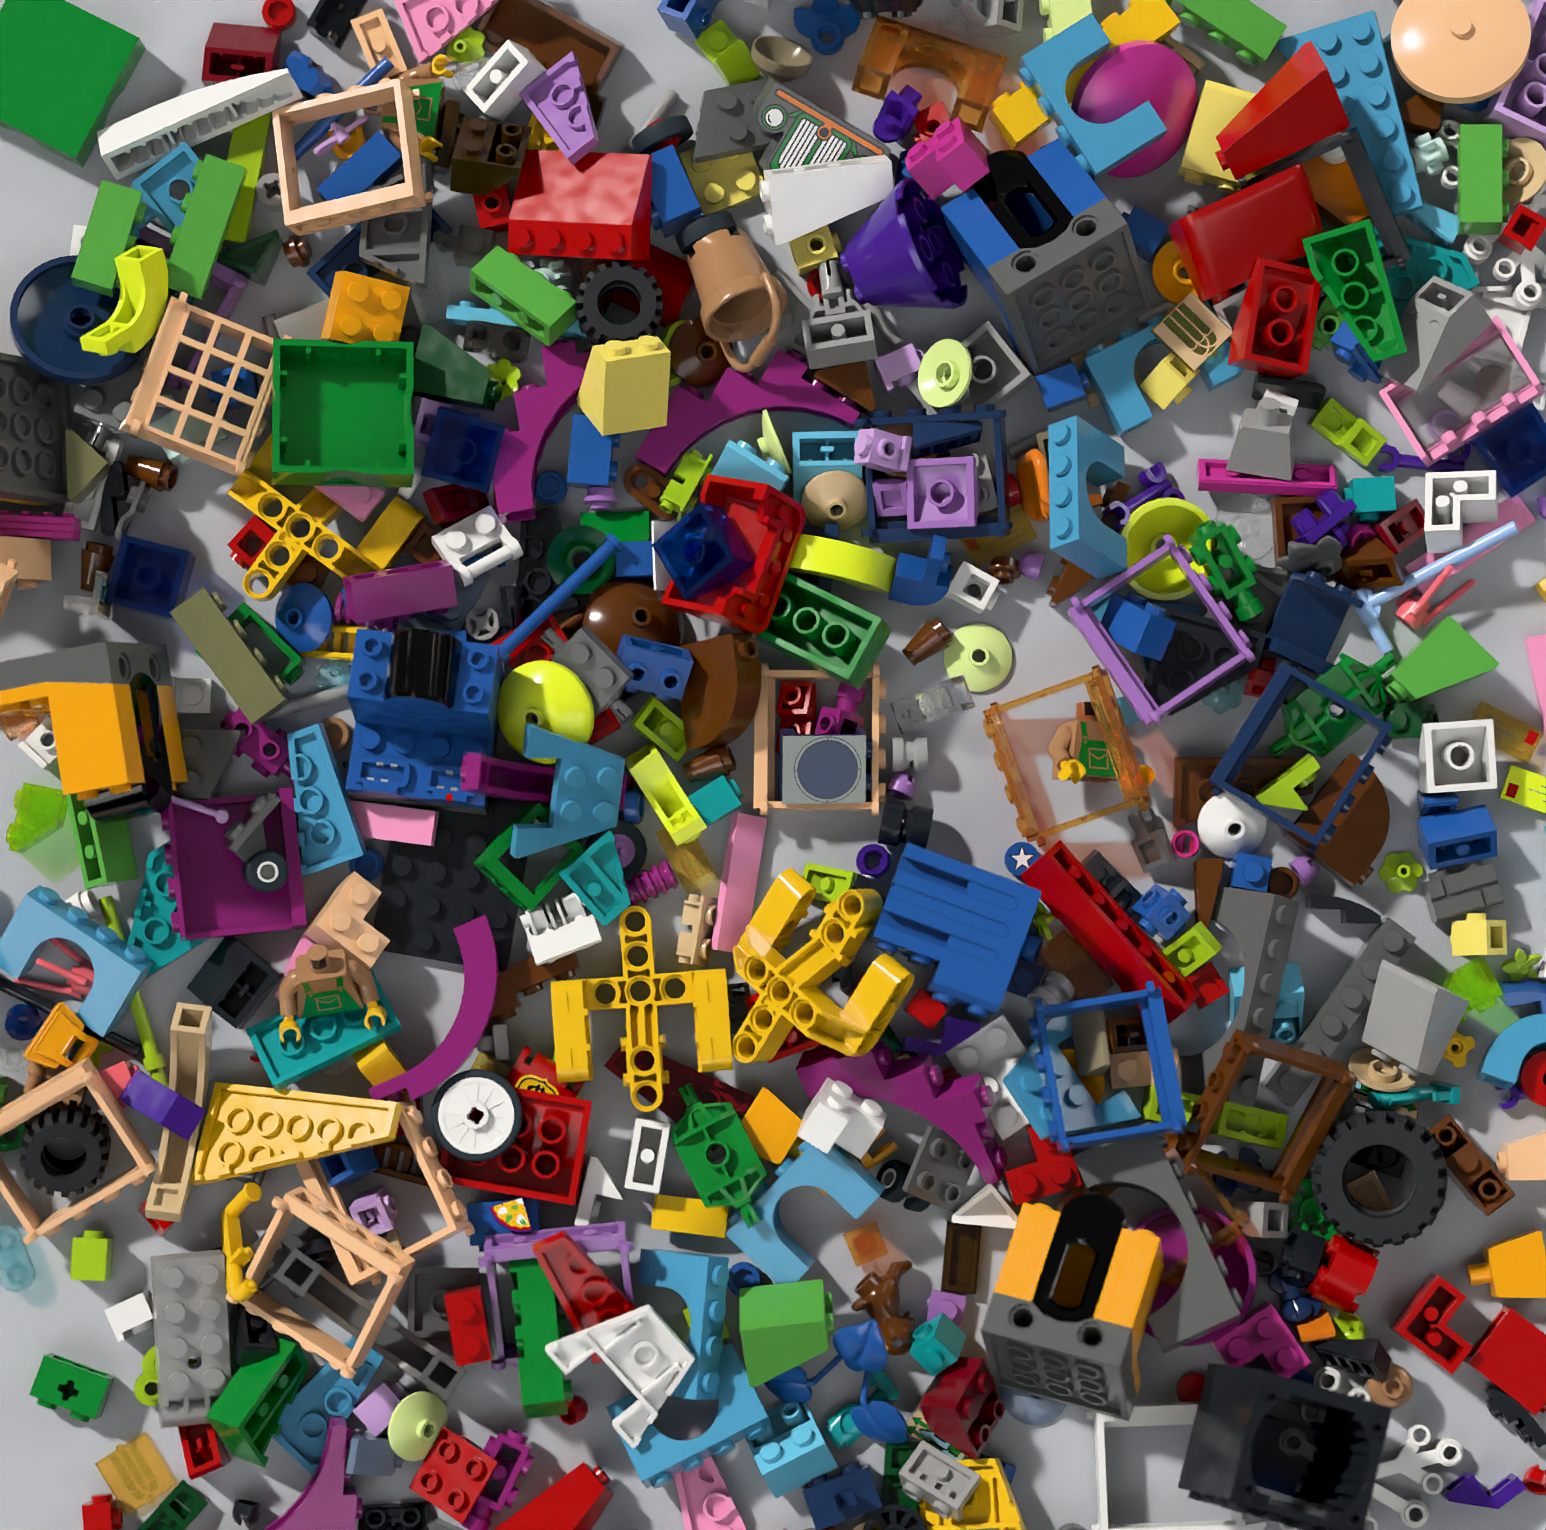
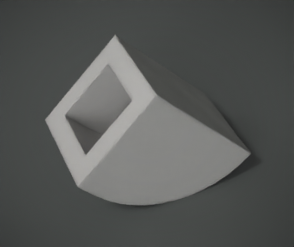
M1234 1199L1233 1224L1239 1228L1244 1236L1287 1238L1289 1204Z

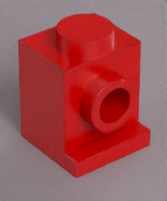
M503 184L485 196L473 195L482 236L508 231L511 205L506 185ZM496 199L499 202L498 206L494 209L486 207L487 201Z
M1519 204L1497 242L1519 255L1522 254L1524 249L1531 252L1546 228V218Z
M254 515L227 544L233 550L229 556L243 569L248 565L251 567L276 532L259 516ZM256 538L260 541V548L253 552L248 548V542Z
M112 1493L92 1495L91 1501L82 1505L84 1530H118L123 1528L122 1508L116 1506V1499H113Z

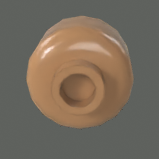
M1391 1362L1386 1380L1365 1377L1364 1388L1373 1403L1396 1409L1409 1401L1413 1393V1382L1405 1368Z

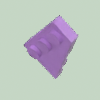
M571 51L519 92V95L565 157L574 165L600 143L578 57Z

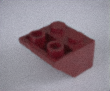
M214 22L204 50L201 78L204 86L208 87L253 74L278 70L282 29Z
M960 1356L958 1361L935 1376L919 1404L929 1430L971 1459L979 1458L1005 1411L1004 1402L997 1391L984 1358Z

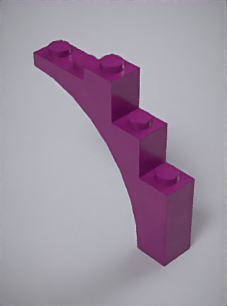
M556 340L550 347H541L547 386L541 387L539 384H529L523 386L521 390L513 392L520 430L500 429L495 431L493 435L486 436L498 513L502 525L536 519L534 493L538 466L546 444L560 420L577 403L578 393L592 347L579 354L577 353L575 341Z
M778 349L758 384L753 382L755 377L749 372L740 373L727 367L707 402L703 400L704 394L695 388L687 385L683 389L677 385L668 399L667 426L651 428L637 451L635 458L637 462L651 466L666 478L680 458L700 439L725 424L747 416L762 414L765 409H767L768 413L797 412L823 417L852 430L855 428V419H860L861 413L856 410L857 404L848 398L840 396L836 399L826 393L828 388L817 380L811 378L809 382L805 381L804 378L808 373V366L804 364L805 359L801 355L789 349L786 353Z
M881 1037L869 1052L861 1056L850 1057L828 1046L803 1052L795 1070L808 1098L816 1096L828 1077L834 1082H844L857 1096L888 1101L909 1109L936 1124L953 1138L973 1160L987 1185L1000 1182L1004 1168L1007 1166V1155L1004 1148L998 1145L994 1136V1125L988 1117L995 1103L992 1088L986 1085L981 1073L943 1082L941 1068L934 1064L930 1053L892 1062L890 1048L883 1044Z
M330 1417L326 1444L316 1471L295 1502L283 1515L263 1530H355L356 1519H362L363 1500L362 1497H357L354 1486H344V1484H350L351 1474L346 1473L348 1463H345L346 1449H350L353 1437L352 1428H347L344 1417Z

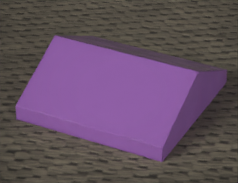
M974 456L911 459L908 461L906 479L907 526L909 530L977 526L980 488Z

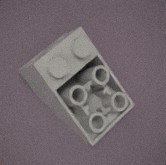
M1433 276L1410 298L1400 320L1408 353L1382 360L1378 373L1420 394L1433 383L1434 379L1448 365L1455 362L1458 356L1473 341L1477 340L1493 322L1474 293Z

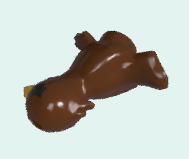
M909 1260L892 1262L886 1274L881 1277L874 1271L869 1272L854 1289L860 1297L851 1305L853 1311L858 1312L865 1309L867 1314L876 1320L885 1340L887 1352L892 1356H903L909 1353L914 1341L915 1319L910 1318V1311L904 1313L903 1316L899 1314L900 1293L898 1285L901 1276L913 1267L912 1261Z

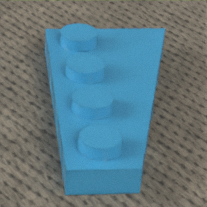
M351 1336L344 1345L353 1350L358 1339ZM372 1349L364 1364L355 1369L356 1374L353 1379L343 1377L340 1374L341 1370H335L327 1361L298 1390L293 1404L286 1403L278 1422L283 1427L279 1436L273 1435L272 1437L312 1476L317 1469L326 1444L330 1417H344L345 1421L348 1419L362 1392L365 1391L384 1359Z

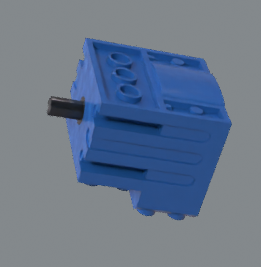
M908 842L902 851L890 885L857 874L852 889H873L880 894L883 901V909L870 938V941L876 943L875 950L892 956L898 951H902L909 955L907 962L923 968H928L931 964H934L925 990L932 993L931 999L946 1006H953L955 1002L965 1005L963 1012L979 1018H986L989 1014L998 1013L1042 893L1039 889L977 866H970Z

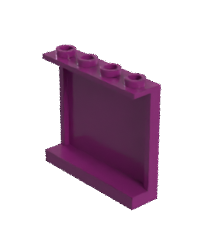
M293 787L279 788L278 792L272 793L277 795L281 801L262 821L267 849L281 855L288 865V878L285 884L279 890L271 893L260 892L248 885L242 875L243 861L223 845L227 840L224 836L226 830L236 820L242 822L250 812L247 810V807L258 794L190 801L217 811L222 808L228 810L230 817L223 824L218 823L213 816L172 803V799H167V809L160 810L162 830L170 831L171 843L164 844L166 865L173 864L174 878H167L169 899H176L178 911L171 913L173 934L180 933L181 942L306 929L307 920Z

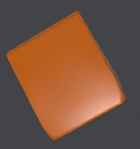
M1320 1309L1314 1317L1310 1315L1306 1319L1294 1323L1297 1340L1302 1343L1333 1339L1336 1336L1331 1317L1326 1309Z

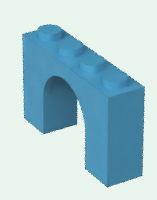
M1090 13L1023 55L1019 62L1020 69L1018 74L1027 88L1033 87L1039 96L1036 101L1042 113L1046 117L1051 116L1058 127L1055 128V131L1064 146L1070 144L1077 155L1074 157V160L1095 181L1162 139L1167 128L1149 100L1121 118L1106 124L1087 122L1077 116L1070 108L1065 95L1067 79L1074 71L1106 52L1110 45V40L1093 14Z
M1208 300L1202 302L1215 315ZM1184 303L1178 307L1204 334L1210 332V328ZM1179 312L1171 315L1196 341L1199 342L1203 339V335ZM1165 313L1147 321L1148 327L1137 333L1132 328L1116 337L1118 342L1107 348L1103 343L1086 352L1087 358L1081 364L1118 437L1149 423L1153 418L1134 378L1136 356L1149 346L1166 344L1153 330L1163 321L1190 349L1196 346V343L1170 317L1166 318ZM1213 331L1206 336L1210 345L1217 341ZM1204 338L1200 344L1208 346L1207 340ZM1228 338L1215 350V346L1210 347L1208 353H1212L1197 367L1209 392L1240 377L1244 372L1243 368L1227 365L1231 345ZM1197 344V347L1192 351L1203 355L1207 348Z
M1077 415L1048 425L1050 550L1097 579L1127 570V539L1100 521L1090 504L1086 489V481L1095 487H1099L1125 477L1124 446Z
M39 885L26 893L0 939V968L18 979L32 969L49 939L65 938L77 943L90 957L94 969V981L76 1016L85 1026L104 1037L119 1024L154 961L146 957L145 952L139 947L129 945L118 938L116 932L111 928L100 926L90 919L88 914L81 908L71 906L60 899L59 894L53 889Z
M804 1140L798 1147L802 1152L801 1155L794 1162L788 1157L774 1172L779 1178L771 1186L765 1182L753 1197L756 1201L753 1207L761 1220L759 1224H754V1227L747 1228L739 1210L728 1220L732 1227L725 1235L776 1284L797 1282L815 1262V1259L787 1233L782 1225L779 1207L785 1192L798 1186L820 1188L830 1194L857 1220L886 1188L847 1150L835 1143L826 1154Z
M641 1249L638 1284L665 1287L676 1291L685 1300L690 1312L691 1329L685 1345L693 1353L695 1360L671 1396L693 1400L717 1399V1390L720 1384V1356L723 1350V1322L726 1315V1288L729 1280V1257L666 1249Z
M732 1343L723 1347L720 1356V1384L717 1390L718 1413L714 1423L704 1434L691 1440H674L660 1433L653 1421L652 1424L647 1426L641 1435V1441L634 1449L619 1434L636 1472L646 1488L653 1486L654 1489L665 1486L672 1481L671 1476L682 1470L687 1473L698 1469L704 1464V1459L714 1454L716 1456L725 1455L736 1447L735 1443L745 1438H748V1440L756 1439L767 1432L766 1427L772 1425L755 1388H749L747 1371ZM632 1393L607 1406L606 1408L611 1419L614 1420L638 1401V1399Z

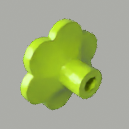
M470 25L448 44L446 54L448 57L454 58V61H458L460 66L464 68L471 67L474 61L482 60L485 57L486 52L483 47L485 36L481 31L473 30Z
M500 359L496 365L489 364L486 366L502 378L503 392L499 402L504 401L507 396L513 397V392L520 390L518 382L522 378V372L519 368L513 366L509 360Z
M1408 851L1400 854H1387L1384 858L1385 865L1379 870V877L1382 881L1387 882L1388 890L1393 893H1398L1402 890L1407 892L1415 890L1418 885L1417 879L1423 874V868L1419 863L1415 862L1414 855ZM1401 869L1405 870L1404 875L1401 874Z
M1339 1311L1338 1316L1331 1319L1336 1331V1336L1332 1340L1365 1339L1366 1327L1360 1316L1349 1315Z

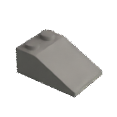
M990 321L984 323L961 342L968 349L971 356L972 376L966 392L952 406H961V413L974 412V405L995 404V408H997L1035 378L1026 364ZM918 378L908 385L909 389L930 415L940 414V408L929 405L921 396ZM974 419V420H958V421H978V420H980V419Z

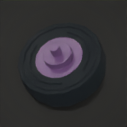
M617 820V827L608 830L614 835L624 880L632 878V875L639 873L644 865L647 846L644 836L637 827L629 822ZM608 830L588 836L585 849Z

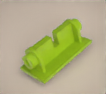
M691 449L689 453H685L674 473V476L685 482L681 484L671 479L663 495L660 497L659 501L661 504L659 508L668 514H671L672 511L677 512V523H680L685 513L690 516L699 500V497L695 494L700 485H704L707 474H711L714 469L710 467L713 454L710 453L705 461L701 459L703 455L697 450Z

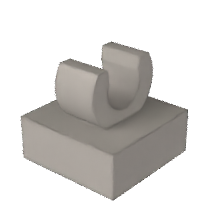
M509 1024L493 1025V1036L482 1037L477 1046L478 1051L495 1050L496 1060L512 1059Z

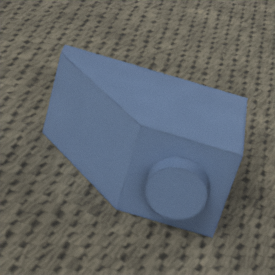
M359 1431L351 1439L346 1473L392 1476L396 1468H402L404 1459L394 1453L390 1446L388 1435L379 1434L375 1437L372 1433Z

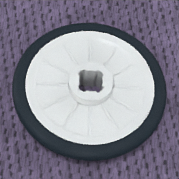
M466 1070L449 1078L436 1093L431 1108L432 1128L439 1143L450 1154L466 1161H487L503 1154L516 1140L522 1125V1105L513 1086L502 1076L488 1070ZM474 1107L484 1113V1117L479 1121V1124L469 1117Z

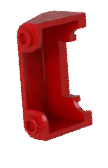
M1302 163L1190 213L1167 227L1199 300L1204 302L1211 299L1213 304L1231 297L1230 289L1250 280L1256 260L1259 257L1287 263L1303 256L1305 262H1307L1308 259L1302 239L1324 233L1310 181Z
M707 474L700 493L702 508L713 516L691 578L683 576L674 577L666 587L661 603L673 610L756 634L762 633L770 623L806 519L805 510L799 502L769 484Z

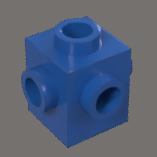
M1156 883L1132 907L1141 918L1138 922L1139 925L1149 935L1154 937L1158 934L1166 940L1181 933L1186 926V922L1192 917L1184 908L1187 901L1174 888L1167 891Z

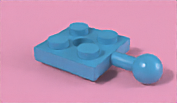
M185 141L131 183L135 190L142 192L143 200L148 205L143 223H136L133 236H136L137 240L139 238V230L156 217L170 234H172L175 225L180 227L185 216V213L180 212L183 200L174 199L170 194V188L176 181H185L188 183L190 193L192 194L196 184V180L192 179V174L199 159Z

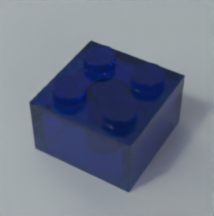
M1529 402L1468 441L1485 469L1496 470L1498 488L1504 498H1513L1546 476V423L1532 402Z
M123 534L105 602L114 607L176 622L170 611L185 600L196 556L190 551Z

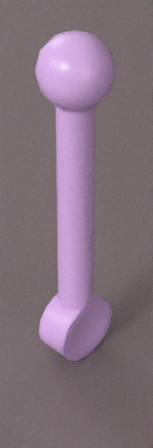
M170 791L162 792L159 795L160 801L164 804H167V799H172V803L215 817L218 823H226L230 817L229 811L224 808L217 811L173 796Z

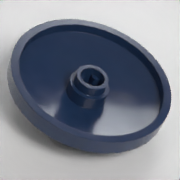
M78 255L55 258L42 263L29 272L14 292L10 306V331L17 350L25 361L39 373L62 383L93 385L122 375L139 360L146 345L136 353L119 351L111 356H100L95 352L83 351L80 342L81 336L102 325L112 316L119 301L120 289L116 288L114 297L74 286L71 276Z

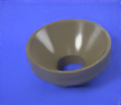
M760 36L753 40L750 54L760 75L767 79L771 76L781 83L791 82L805 75L813 59L811 53L802 45L777 36Z

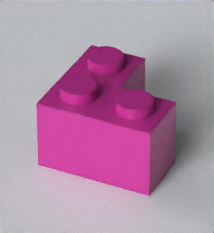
M959 116L952 122L948 120L942 123L935 130L933 137L925 143L919 142L915 144L905 158L907 171L932 200L936 199L954 184L964 192L990 172L984 145Z
M1268 1301L1247 1313L1241 1323L1230 1333L1211 1343L1225 1365L1242 1367L1258 1355H1261L1273 1374L1287 1378L1311 1363L1273 1305Z

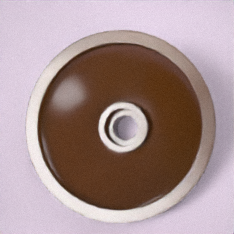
M613 578L594 591L584 608L583 627L587 626L615 655L617 654L623 634L677 647L681 646L684 636V623L681 612L662 604L665 591L654 590V582L646 578ZM635 614H641L645 622H639L635 618Z

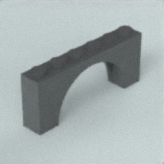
M1219 886L1211 920L1226 926L1235 936L1240 946L1244 961V988L1237 1013L1225 1034L1212 1047L1199 1054L1179 1056L1176 1071L1180 1091L1202 1096L1207 1086L1209 1074L1216 1069L1222 1057L1224 1045L1231 1040L1236 1029L1269 1039L1300 901L1276 894ZM1249 1055L1226 1102L1254 1108L1265 1057Z
M1149 1121V1122L1144 1123V1124H1142V1125H1148V1124H1151V1123H1150V1121ZM1164 1134L1096 1145L1074 1155L1073 1158L1090 1194L1098 1190L1115 1187L1132 1188L1146 1192L1166 1204L1174 1212L1184 1228L1188 1244V1261L1184 1278L1173 1297L1161 1309L1147 1317L1161 1350L1165 1354L1240 1320L1241 1316L1238 1310L1243 1308L1244 1305L1236 1288L1229 1290L1223 1279L1229 1273L1221 1256L1219 1255L1214 1258L1208 1247L1214 1241L1206 1224L1198 1225L1193 1215L1199 1209L1191 1192L1183 1193L1178 1183L1184 1177L1176 1160L1168 1161L1163 1149L1169 1147Z

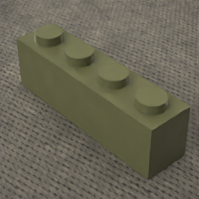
M202 588L170 611V614L248 721L257 727L290 703L285 697L289 690L278 675L271 678L264 667L269 663L257 647L251 650L244 639L248 634L238 620L235 619L230 622L223 611L228 607L216 591L210 594L205 588Z

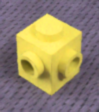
M828 224L788 242L799 276L812 272L823 261H826L827 267L830 266L829 260L838 261L837 253L842 252L837 232L830 233Z
M1172 350L1161 360L1139 387L1152 402L1158 404L1164 410L1173 401L1179 405L1190 394L1192 389L1188 385L1200 373V370L1198 368L1193 370Z
M1486 913L1465 914V921H1451L1450 943L1452 945V956L1507 955L1506 920H1486Z

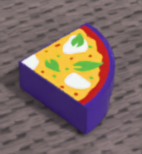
M523 1197L489 1207L494 1219L504 1228L514 1232L533 1231Z

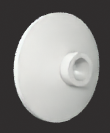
M1225 792L1220 793L1218 796H1213L1206 802L1199 813L1197 822L1198 834L1204 846L1215 855L1224 858H1233L1237 852L1247 854L1252 852L1261 843L1267 827L1266 817ZM1245 793V794L1248 795L1249 797H1251V798H1253L1254 800H1256V799H1255L1254 797H1252L1251 795ZM1233 823L1240 825V829L1236 833L1228 832L1229 826Z

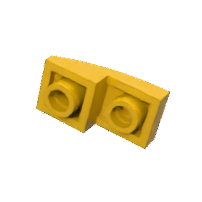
M655 1194L650 1229L725 1238L729 1207L706 1208L701 1199Z

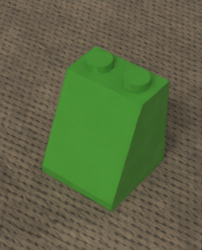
M1448 615L1435 624L1398 664L1383 677L1384 680L1381 683L1385 685L1383 688L1384 693L1395 703L1400 701L1402 703H1412L1480 677L1495 669L1499 663Z
M823 1279L739 1288L740 1334L749 1388L757 1387L829 1350V1335L835 1334L832 1292L825 1293Z

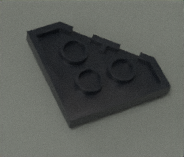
M1166 606L1165 616L1177 622L1162 660L1159 661L1151 658L1144 687L1158 707L1238 655V652L1215 619ZM1231 624L1236 632L1242 630L1253 646L1250 648V651L1253 653L1255 660L1251 663L1246 661L1167 714V716L1179 713L1256 670L1267 634Z

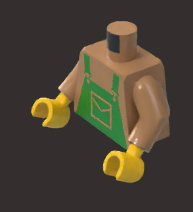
M443 54L437 55L432 62L414 67L398 74L396 77L402 80L411 90H420L421 98L413 100L419 153L421 158L426 157L432 162L438 161V157L432 154V151L436 150L437 146L443 147V144L437 141L446 86L444 80L439 79V77L443 76L450 79L454 77L453 71L445 69L449 62H454V58ZM392 101L363 108L364 114L381 116L380 127L383 134L402 153L396 102Z
M1095 702L1076 703V720L1058 725L1056 733L1047 749L1048 754L1053 760V780L1072 781L1074 784H1077L1078 781L1109 783L1129 776V785L1136 789L1140 788L1142 783L1144 786L1149 787L1156 775L1151 767L1139 765L1129 754L1119 736L1118 727L1115 723L1097 721Z
M322 944L312 945L307 950V954L299 955L295 958L296 969L288 971L279 986L280 1016H284V1021L279 1026V1036L283 1043V1033L288 1029L296 1031V1042L300 1040V1027L297 1021L294 1020V1015L297 1014L299 1019L364 1009V1004L366 1003L368 1008L364 1019L366 1028L372 1030L373 1022L370 1017L372 1015L380 1017L382 1026L384 1027L387 1011L384 1007L377 1005L376 1000L379 999L372 972L356 960H351L343 949L327 951V948Z

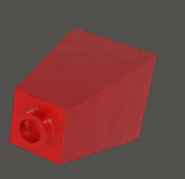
M1311 41L1304 43L1216 136L1220 150L1216 151L1215 154L1223 171L1230 169L1235 180L1351 126L1328 68Z
M583 1462L494 1530H591L614 1495V1492L607 1485L611 1482V1479L600 1466L597 1465L593 1468Z

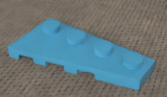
M317 723L287 734L291 779L294 780L296 798H293L294 810L298 816L299 833L297 835L299 848L301 847L302 877L367 855L368 853L323 723Z

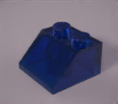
M440 405L421 475L488 493L506 426L471 413Z
M702 502L652 544L686 601L732 583L755 563V559L723 507Z

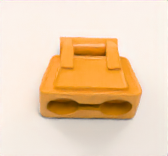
M61 1002L57 1003L24 1051L23 1058L40 1064L42 1067L52 1068V1070L54 1068L56 1070L59 1065L68 1069L83 1059L90 1058L100 1042L83 1032L85 1026L76 1016L75 1011L72 1012L65 1003ZM77 1039L83 1044L70 1061L65 1056Z

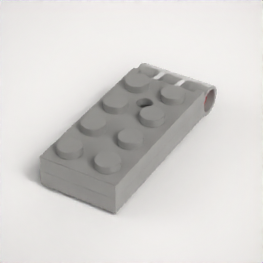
M219 1249L150 1256L160 1427L162 1429L210 1423L206 1415L231 1381L224 1253ZM191 1356H199V1360L196 1364H188V1360Z

